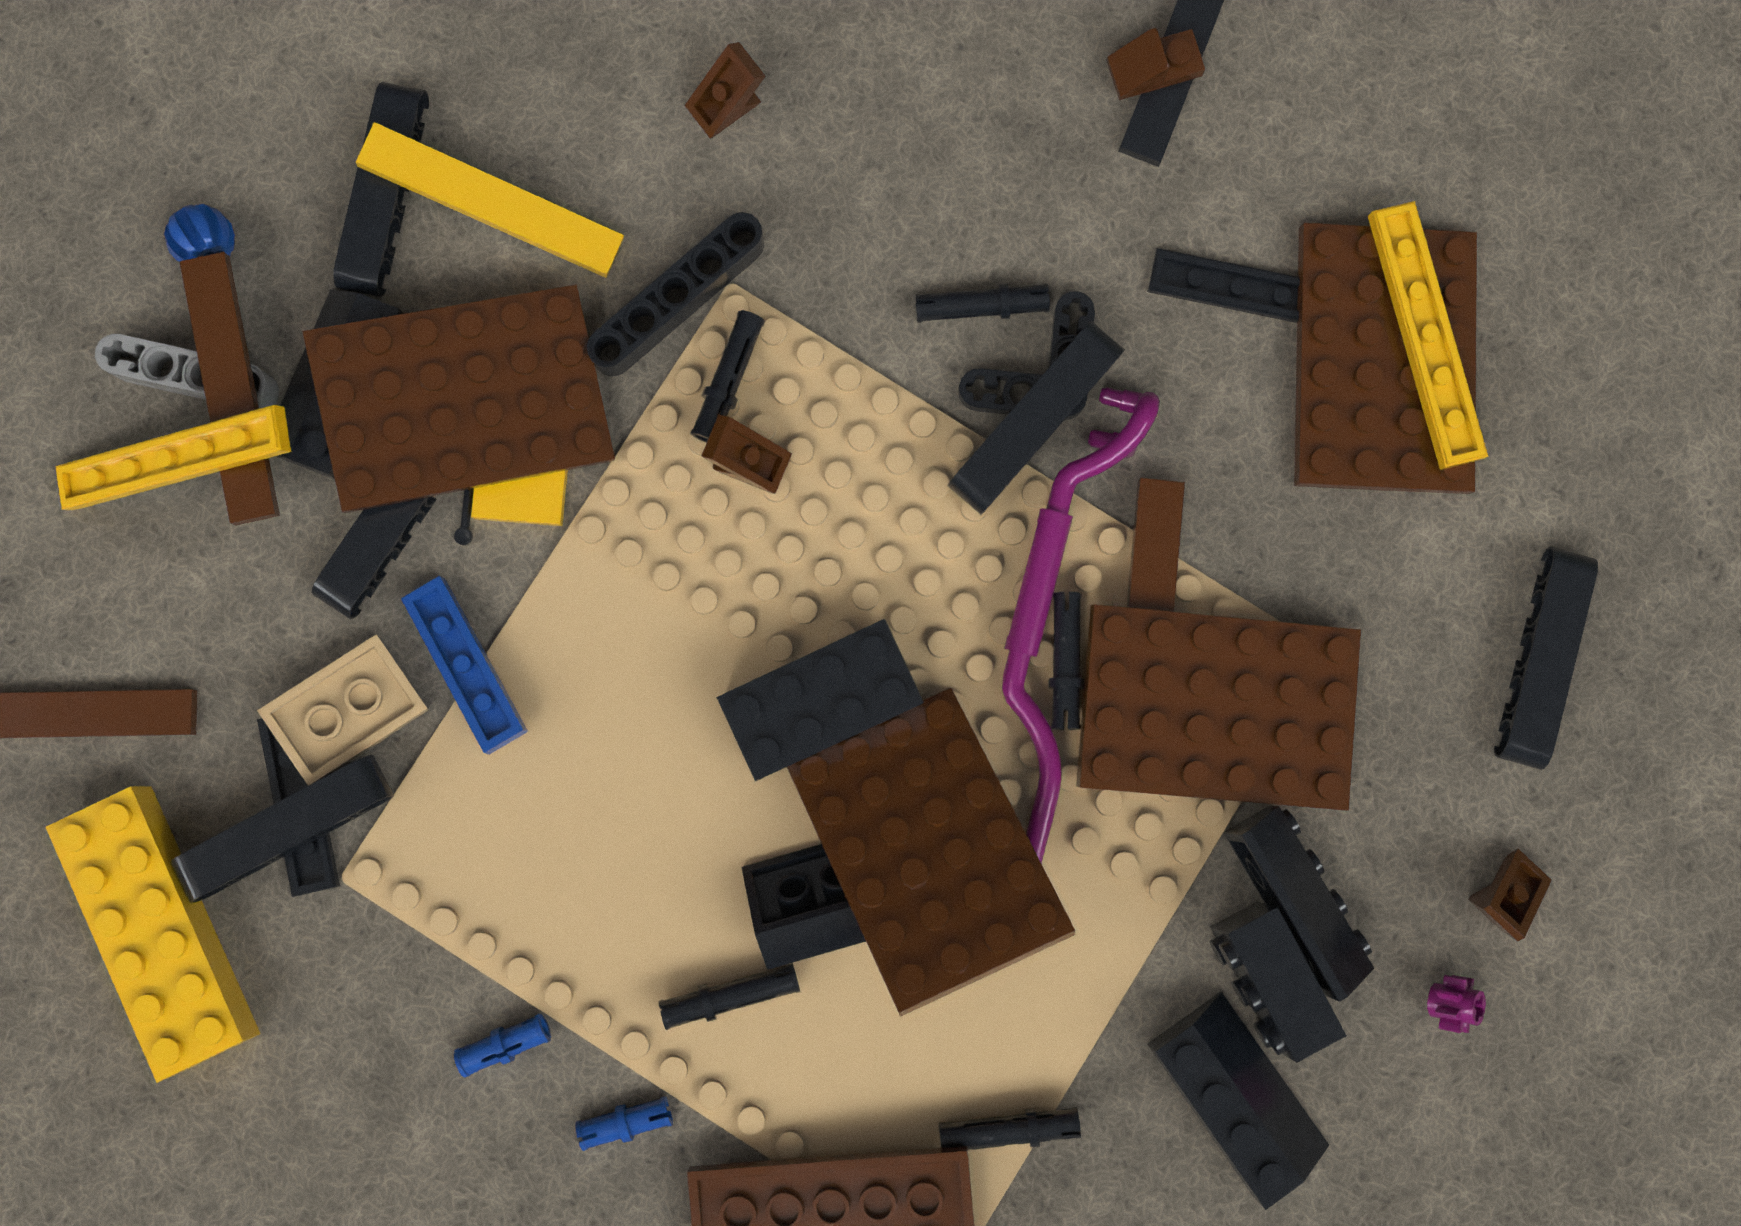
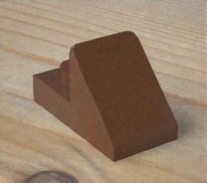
M1152 28L1109 55L1106 59L1119 100L1202 77L1205 71L1192 29L1160 38L1157 28Z
M740 42L728 44L686 102L685 107L711 139L761 103L754 92L766 76Z
M718 415L701 457L712 462L715 471L775 494L792 453L733 418Z
M1516 849L1504 858L1492 884L1471 895L1468 900L1502 932L1516 941H1520L1525 938L1552 879L1524 853Z

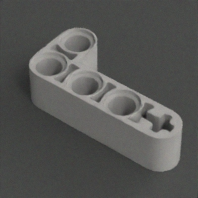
M110 334L98 342L95 348L96 362L102 370L125 382L206 400L197 351L123 334ZM131 354L139 359L137 365L134 362L119 359L121 356L128 357ZM173 360L171 372L162 377L161 369L163 365ZM251 364L253 379H260V388L256 393L259 409L276 405L279 396L277 382L268 373Z

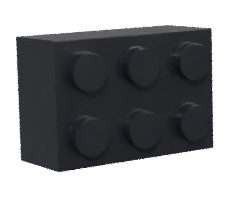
M1257 901L1210 926L1216 937L1209 941L1220 963L1222 965L1228 964L1234 971L1237 979L1231 982L1233 989L1241 1003L1245 1007L1250 1005L1257 1014L1259 1021L1253 1023L1266 1048L1272 1047L1277 1055L1283 1054L1298 1063L1347 1036L1278 907Z

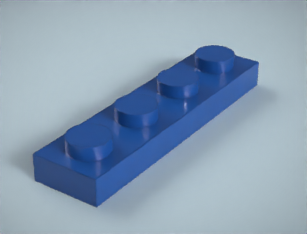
M438 576L402 597L401 600L483 753L490 755L527 733L528 730L446 579Z

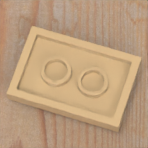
M376 634L257 711L309 786L337 771L429 709Z

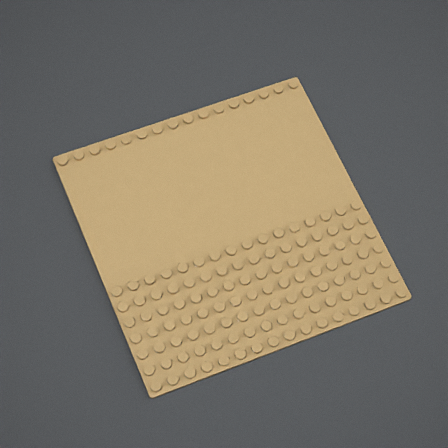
M729 284L711 308L615 455V460L609 464L486 653L528 732L490 755L485 754L455 700L394 793V797L390 799L343 871L342 881L771 1160L941 1148L939 1123L960 1122L972 1119L1024 1114L1026 1113L1025 1109L1035 1108L1036 1112L1056 1110L1240 806L1241 801L1076 787L1081 729L1068 730V711H1065L1064 730L1051 729L1060 753L1062 781L1042 866L1075 928L1074 936L901 1017L867 943L863 942L793 962L800 987V992L798 993L795 992L716 1015L717 1019L707 1022L706 1018L673 1027L669 1030L665 1029L660 1013L662 1010L659 1007L660 1000L675 998L698 991V986L708 984V987L779 968L767 970L754 933L741 867L821 844L787 767L758 781L754 780L716 697L885 619L923 700L952 688L1025 833L1039 779V765L1035 746L1019 717L1006 703L1002 692V677L1009 650L1004 649L1014 616L1038 523L1039 511L1041 508L1046 509L1054 481L1026 464L987 510L980 515L947 485L984 443L985 438L740 286ZM741 310L760 316L765 320V324L760 331L735 395L738 399L735 409L729 410L727 416L792 453L775 494L715 471L713 463L701 457L706 443L690 435L705 400L702 397L704 387L710 386L723 350L737 319V313ZM1073 493L1068 513L1073 516L1054 593L1065 592L1066 611L1069 610V592L1082 593L1080 678H1083L1085 681L1090 605L1127 607L1133 530ZM1178 558L1174 612L1281 622ZM1053 597L1037 657L1031 656L1024 683L1026 692L1040 708L1050 727L1052 724L1053 689L1048 688V680L1053 678ZM1084 689L1080 690V725L1082 719ZM1030 1143L968 1150L975 1226H986L1033 1147L1030 1148Z

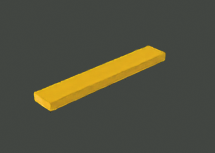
M375 122L356 160L357 167L605 278L609 274L624 239L623 234Z
M1412 201L1372 211L1368 215V220L1439 468L1442 470L1482 460L1488 457V453L1416 203Z
M278 405L267 406L55 466L61 509H81L291 452L285 408Z

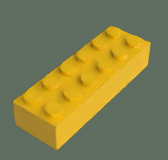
M130 786L46 826V830L156 1083L175 1076L261 1034L202 900L193 904L189 902L170 864V861L179 856L181 852L152 786Z

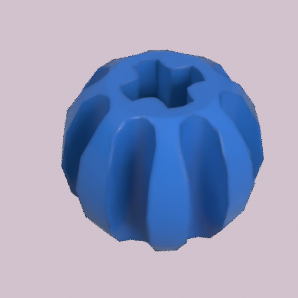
M191 204L185 206L169 217V222L165 227L164 236L168 251L178 262L225 252L230 256L234 250L235 234L231 223L218 209L209 205Z

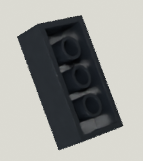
M885 619L716 697L755 781L924 703Z

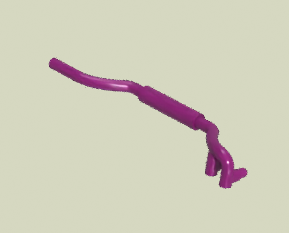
M1109 387L1101 389L1099 402L1104 405L1120 408V411L1133 413V415L1120 433L1113 432L1112 434L1100 430H1092L1089 435L1088 444L1099 449L1083 458L1068 463L1058 472L1052 484L1046 509L1041 508L1039 511L1035 535L1009 635H1007L1004 649L1009 650L1002 677V692L1006 703L1027 729L1038 758V786L1026 835L1041 864L1060 794L1062 781L1061 758L1051 727L1040 708L1026 692L1024 683L1031 656L1037 657L1072 524L1073 516L1068 513L1074 489L1080 482L1106 471L1124 458H1130L1135 454L1137 446L1147 435L1158 414L1160 400L1153 392L1139 393L1127 389L1121 391Z

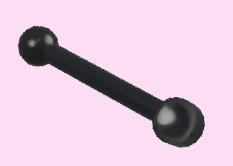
M473 489L464 490L461 526L454 534L455 541L460 545H468L473 539V534L469 530Z

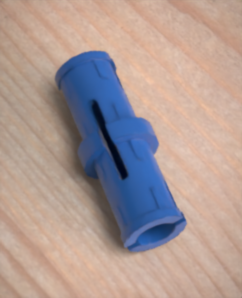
M537 1014L509 1028H495L491 1030L490 1036L455 1049L454 1060L459 1073L466 1078L496 1063L501 1062L503 1065L514 1061L515 1055L550 1042L551 1033L544 1016Z
M663 1096L660 1099L627 1108L626 1104L616 1106L615 1112L584 1121H576L577 1138L582 1137V1140L578 1142L581 1150L585 1151L588 1148L619 1139L626 1143L633 1141L634 1135L665 1126H672L671 1111H667L669 1106L667 1097Z

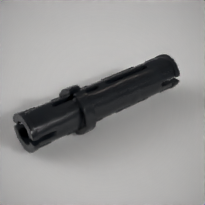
M1008 283L999 284V287L995 289L915 294L917 323L1000 315L1001 319H1010V314L1047 313L1050 311L1049 293L1047 294L1049 287L1047 283L1022 287H1008Z
M744 310L738 311L737 319L723 350L710 386L704 387L702 397L705 400L694 428L690 432V435L707 443L718 415L727 416L730 409H735L738 402L735 395L760 331L765 324V320L760 316Z
M1065 592L1053 593V678L1048 680V688L1053 689L1051 729L1064 730V712L1068 711V730H1080V690L1084 689V679L1080 678L1082 593L1069 592V610L1066 611Z
M790 963L777 969L708 987V984L698 986V991L675 998L660 1000L659 1007L662 1009L660 1013L666 1030H669L673 1027L706 1018L707 1022L716 1020V1015L795 992L798 993L800 992V987L794 965Z
M1077 1107L1056 1111L1036 1112L1035 1108L1025 1109L1026 1113L1012 1116H998L960 1122L939 1123L941 1148L968 1146V1150L1029 1143L1031 1148L1040 1147V1142L1058 1139L1081 1138Z

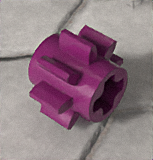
M1444 975L1443 984L1434 983L1431 986L1428 994L1427 1009L1431 1017L1440 1018L1438 1027L1440 1030L1469 1033L1470 1024L1476 1026L1481 1024L1485 1014L1486 999L1483 991L1473 989V978Z

